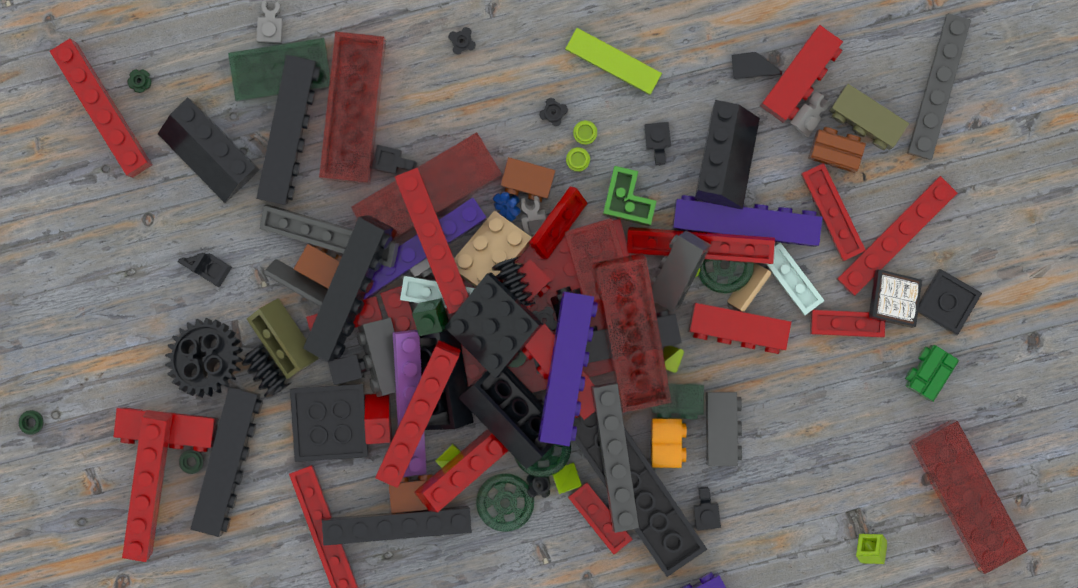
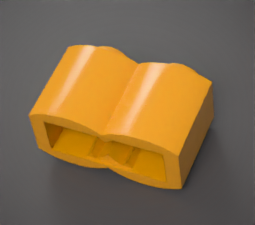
M681 418L651 419L652 468H682V462H686V448H682V438H686L687 426L686 423H682Z

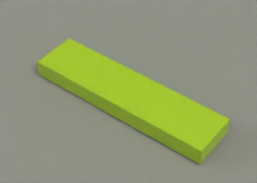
M576 28L565 48L566 51L648 95H651L662 75L661 72L579 28Z

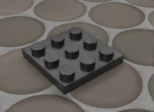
M487 273L445 325V328L494 378H498L543 323L493 273Z
M364 384L290 389L295 462L369 457L368 444H366Z

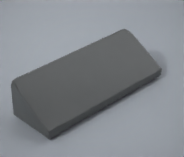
M277 259L264 271V275L321 307L328 288Z

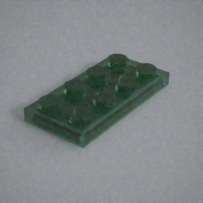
M325 38L228 53L236 102L278 96L286 55L318 61L317 66L321 67L318 81L313 82L312 90L332 87Z

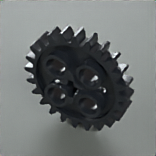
M205 318L204 323L196 319L195 326L188 322V330L185 331L179 328L181 336H172L176 341L175 345L168 344V347L172 349V353L165 354L166 357L171 359L170 362L165 364L166 367L172 369L168 376L174 378L172 383L179 386V390L187 391V394L194 396L196 393V396L203 398L205 393L207 396L212 397L213 390L222 393V385L227 388L230 387L227 381L229 378L236 380V377L233 375L234 371H241L236 366V363L243 361L242 358L237 356V354L243 352L242 348L237 347L241 341L236 337L233 338L236 332L231 329L229 330V326L224 323L221 325V322L216 319L213 323L208 318ZM217 339L216 345L211 348L212 341ZM194 344L193 351L188 353L190 346ZM220 362L219 369L214 372L215 365ZM197 367V373L192 377V371Z

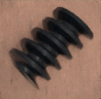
M519 257L495 264L492 267V271H500L496 277L503 281L502 283L526 307L536 304L535 301H527L532 292L524 291L530 284L529 282H521L526 273L518 272L524 266L523 263H515V260Z
M262 343L244 356L245 359L242 365H251L247 371L248 374L257 373L253 381H262L258 388L259 390L268 389L264 397L269 398L288 387L291 383L285 384L286 377L278 375L281 370L279 367H273L276 363L274 359H267L270 353L262 351L265 347Z

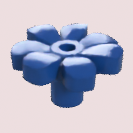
M503 192L501 195L497 193L493 197L495 209L500 210L499 214L508 221L512 222L520 214V208L516 206L520 202L517 196L513 195L510 197L508 192Z

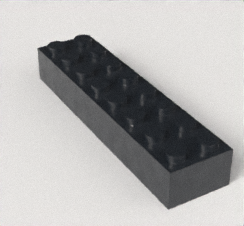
M595 412L585 420L581 416L578 418L574 417L573 426H577L575 443L606 487ZM624 427L639 528L634 530L666 577H668L708 549Z

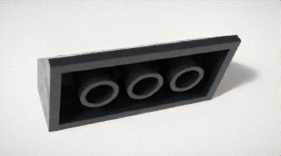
M188 97L169 115L158 132V135L224 203L260 170Z
M715 100L694 200L743 209L760 118L739 104Z
M446 328L442 332L419 336L421 375L438 340L461 350L425 430L457 429L474 423L472 412L458 398L468 388L461 343Z
M508 367L498 378H494L485 370L458 397L526 469L540 460L553 446L551 443L538 440L544 405Z

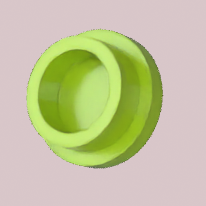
M580 121L574 127V138L582 145L591 144L597 137V128L590 121Z
M580 147L571 149L566 156L567 166L575 172L584 171L590 164L589 153Z

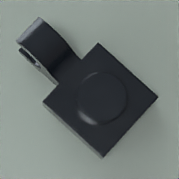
M669 122L644 124L646 149H654L655 166L665 165L664 148L671 147Z
M377 145L372 169L396 175L398 168L410 171L416 168L417 162L401 158V150Z
M708 487L698 488L700 505H693L696 530L721 528L718 503H711L710 489Z

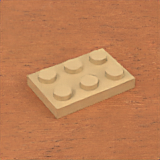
M493 211L454 258L461 277L476 287L487 273H493L495 276L498 275L500 271H492V267L499 262L521 256L530 245L529 242L532 237L499 213Z

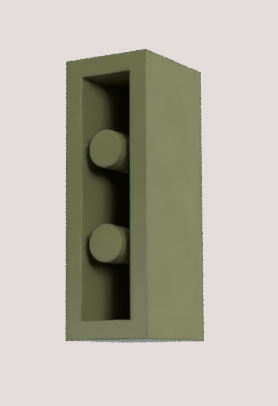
M850 84L844 86L829 109L833 113V119L842 124L847 122L853 126L852 130L861 137L867 135L874 140L872 143L876 147L884 151L886 148L888 150L894 148L909 125L907 121Z
M279 298L259 308L247 318V321L287 380L319 359L316 355L303 349L306 338Z

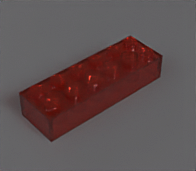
M335 31L319 178L322 180L371 185L386 39L383 36Z
M477 132L417 167L436 215L503 177ZM396 180L351 206L357 219L361 216L370 215L393 227L392 241L415 229Z
M643 253L595 262L596 280L622 412L672 403L646 257Z
M951 419L909 442L979 572L986 574L1028 551L957 420Z

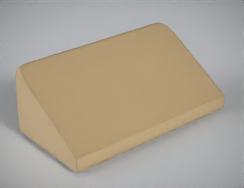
M753 264L727 300L728 304L740 312H745L770 277L771 271L758 264Z

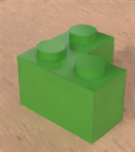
M614 166L603 216L645 226L651 225L657 201L633 195L638 171Z

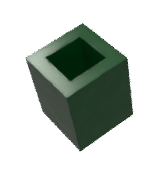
M442 298L420 302L412 313L419 336L442 332L449 321Z

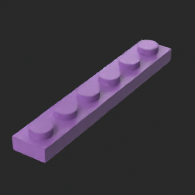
M417 330L393 332L398 426L422 376L420 337ZM423 433L403 477L427 474L425 433Z

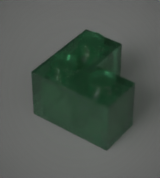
M652 383L651 412L657 413V418H671V413L681 414L683 419H698V415H704V385Z

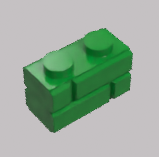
M930 345L929 348L925 346L919 354L918 359L921 361L916 368L912 367L907 373L905 379L908 382L905 386L926 400L934 402L959 360L938 346Z

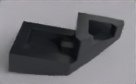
M757 52L732 55L733 76L736 80L782 75V71Z
M199 253L196 256L180 258L177 261L219 288L232 268L210 253Z

